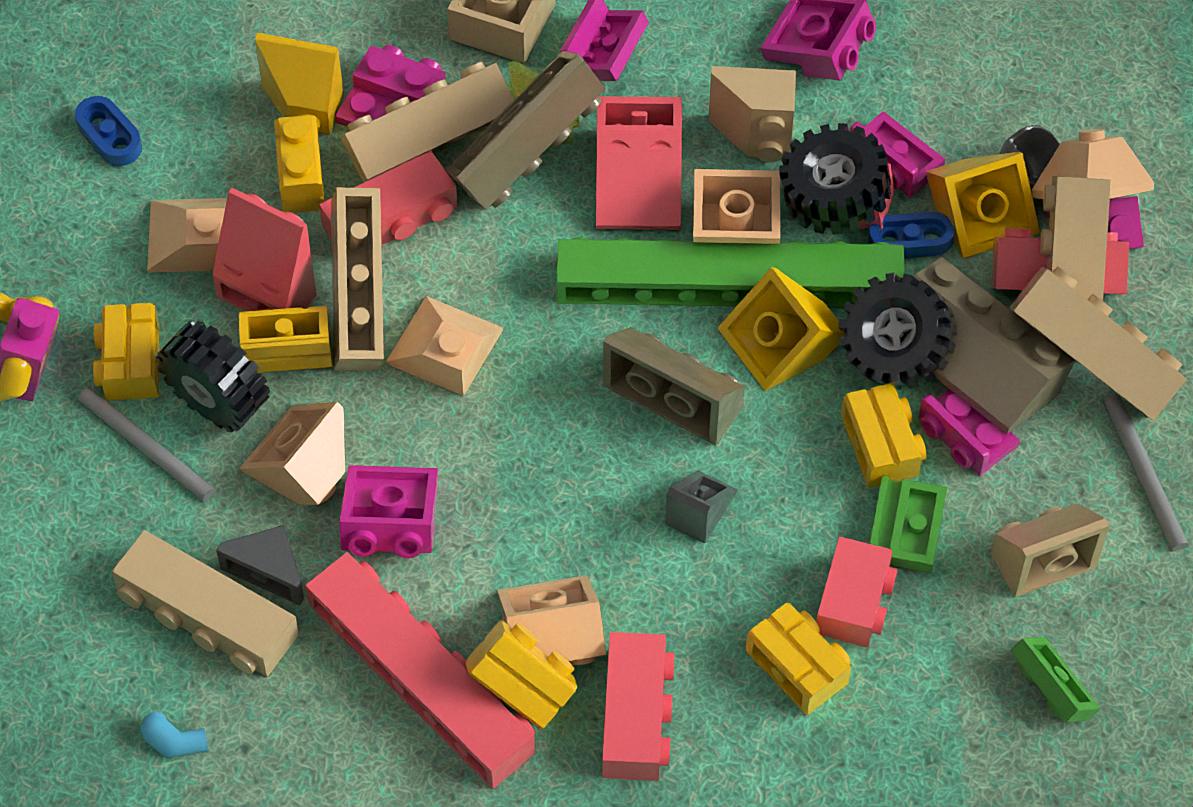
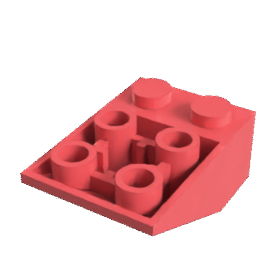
M598 96L602 101L597 107L596 229L681 230L682 97Z
M231 188L227 196L212 273L216 296L245 311L300 307L307 309L317 295L307 224L292 212H282L267 205L263 199L255 194H245Z

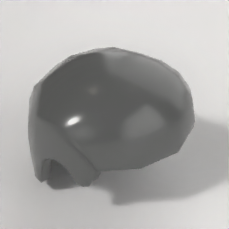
M1026 126L1015 132L1004 142L1000 154L1023 153L1032 193V188L1060 143L1052 132L1042 126Z

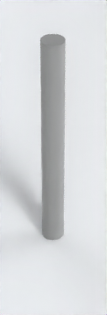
M90 387L81 392L78 398L80 403L202 502L205 503L216 493V489Z
M1115 394L1107 397L1103 403L1171 551L1187 548L1189 544L1120 395Z

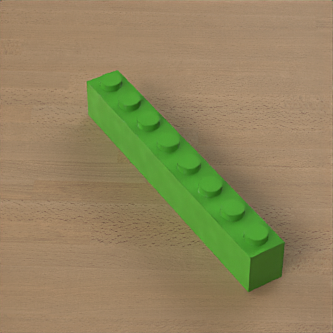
M583 237L558 239L557 304L736 307L767 271L773 267L822 300L828 308H844L847 301L854 304L858 297L853 292L859 286L864 290L871 287L868 280L877 277L884 281L886 280L885 274L895 273L900 278H903L905 274L904 245H893L885 242L847 244L840 241L831 243L789 241L780 244L674 241L672 239H659L657 241L631 240L628 238L589 240Z

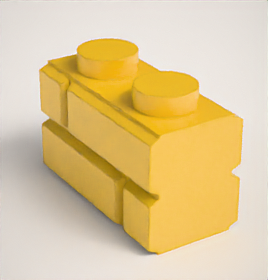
M304 115L278 118L274 120L279 189L283 212L320 210L319 204L325 202L316 116Z
M136 303L130 306L125 304L105 305L102 308V323H94L95 348L102 349L101 360L93 361L95 386H102L106 401L159 397V371L157 368L159 363L155 361V357L159 352V321L155 305L152 303Z
M327 305L313 306L307 309L300 307L239 312L240 347L247 353L245 357L249 361H254L259 367L256 370L258 373L333 367L331 329Z
M892 383L872 387L869 391L863 389L850 392L843 396L841 417L867 488L881 486L883 475L889 476V480L893 481L919 477L921 463L923 460H926V448L920 434L913 435L909 423L912 422V412L907 398H899Z
M785 603L773 612L768 619L765 618L747 634L746 652L806 715H809L849 684L851 661L846 651L838 643L833 642L829 644L819 634L820 629L817 622L807 611L802 610L798 612L790 603Z
M501 620L467 658L468 674L539 729H544L558 713V709L563 707L576 691L577 684L574 675L571 674L574 667L559 653L552 651L548 656L535 645L538 639L523 625L516 623L512 628Z

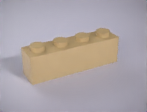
M483 62L474 64L460 72L462 79L450 85L443 79L423 89L422 91L425 96L410 103L408 97L402 98L386 106L387 114L372 120L370 115H366L348 124L347 127L350 132L344 134L342 142L362 183L430 150L432 152L437 151L489 126L514 100L497 63L486 68Z
M1052 176V185H1045L1043 193V211H1050L1049 229H1042L1040 239L1041 255H1047L1046 268L1053 272L1057 266L1078 281V284L1074 287L1076 292L1085 299L1094 294L1103 301L1111 179Z
M336 187L331 200L334 371L378 370L384 360L380 188Z
M1057 266L1053 272L1045 267H1041L1009 309L1154 421L1186 382L1187 378L1178 372L1183 364L1162 348L1157 354L1143 344L1148 337L1130 322L1126 321L1122 327L1108 317L1113 309L1097 296L1091 294L1088 299H1085L1076 292L1074 287L1078 284V281Z
M146 530L142 532L112 570L117 595L123 602L136 609L143 605L154 611L155 618L171 630H177L178 627H181L192 633V639L209 652H214L217 648L230 655V661L244 673L252 674L254 671H257L268 677L299 636L295 615Z

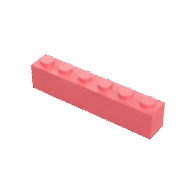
M346 552L305 585L308 604L494 789L535 754L534 728L520 713L513 715L503 705L502 699L471 677L467 671L465 658L457 651L450 653L440 643L441 639L438 633L428 622L422 621L419 623L410 614V608L403 597L396 591L389 593L379 583L380 579L377 573L367 562L362 561L358 563Z

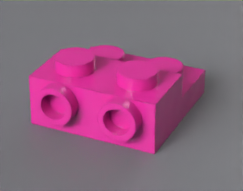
M789 0L760 47V50L765 60L800 64L804 76L840 81L846 70L852 71L856 68L859 60L858 50L863 41L869 42L873 39L876 32V22L871 15L866 0Z
M371 45L353 74L354 86L335 116L336 123L347 127L351 122L366 115H370L372 120L387 114L385 107L395 101L408 97L411 103L424 97L425 95L422 90L438 81L446 80V73L442 71L438 63L431 59L422 58L417 62L405 58L403 52L395 46L385 45L380 49Z
M349 465L339 521L341 550H350L353 554L360 557L370 556L374 551L396 552L403 558H414L420 553H432L438 490V468Z

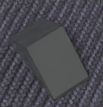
M697 471L669 488L666 499L665 524L706 543L738 489L701 471Z
M284 525L221 542L216 549L221 570L299 606L304 600L301 578Z

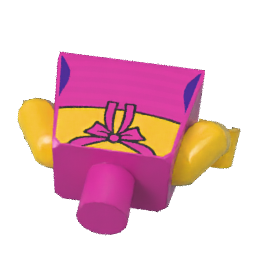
M0 292V321L8 323L0 343V402L13 398L28 401L34 400L57 334L60 311L46 297L23 296L13 299Z

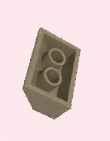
M630 327L609 334L603 341L604 387L715 446L743 408L745 386L739 384L733 376L727 373H718L706 367L693 355L680 353L664 345L658 337L652 334H643Z

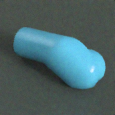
M152 712L144 717L140 728L142 737L147 744L163 757L172 758L208 751L205 728L180 732L160 712Z

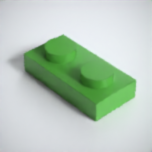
M1045 637L1022 638L1010 650L1020 662L1019 669L1030 682L1037 684L1047 697L1046 703L1048 708L1058 718L1065 722L1086 721L1101 709Z

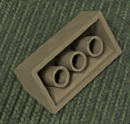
M562 51L445 171L480 207L485 210L490 205L494 208L498 207L512 193L513 190L509 186L520 175L526 178L533 173L542 162L539 156L550 145L555 148L570 135L572 129L569 125L579 115L585 118L599 106L602 100L598 96L606 88L579 54Z
M943 257L914 275L918 281L923 280L941 295L953 312L954 317L951 318V321L957 326V335L951 336V341L956 344L953 354L946 353L944 359L949 363L944 370L937 367L932 372L936 379L1006 435L1060 394L1075 362L1073 358ZM909 331L904 332L903 336L901 337V342L902 339L905 337L906 333H909Z

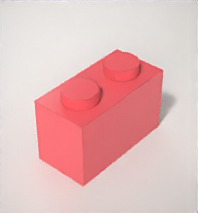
M839 536L817 614L816 622L821 636L869 647L872 633L881 635L888 609L880 606L882 594L892 595L898 569L890 567L892 549Z

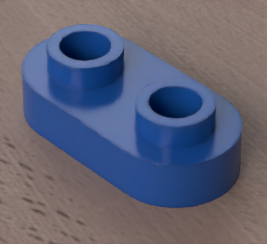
M92 96L78 104L75 110L78 129L107 163L115 166H124L138 159L142 152L139 131L110 99L103 96ZM98 118L104 119L100 124L91 123ZM118 145H127L123 149H115Z
M938 212L885 215L882 230H880V225L871 224L869 230L868 244L885 242L893 245H904V258L938 256L946 253L953 244L955 228L949 218ZM927 234H935L939 238L927 239L925 236ZM893 237L897 242H887L883 238Z

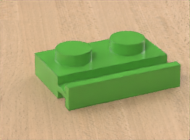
M882 476L870 544L893 550L890 566L932 574L947 487L903 479L902 482L889 480V476Z

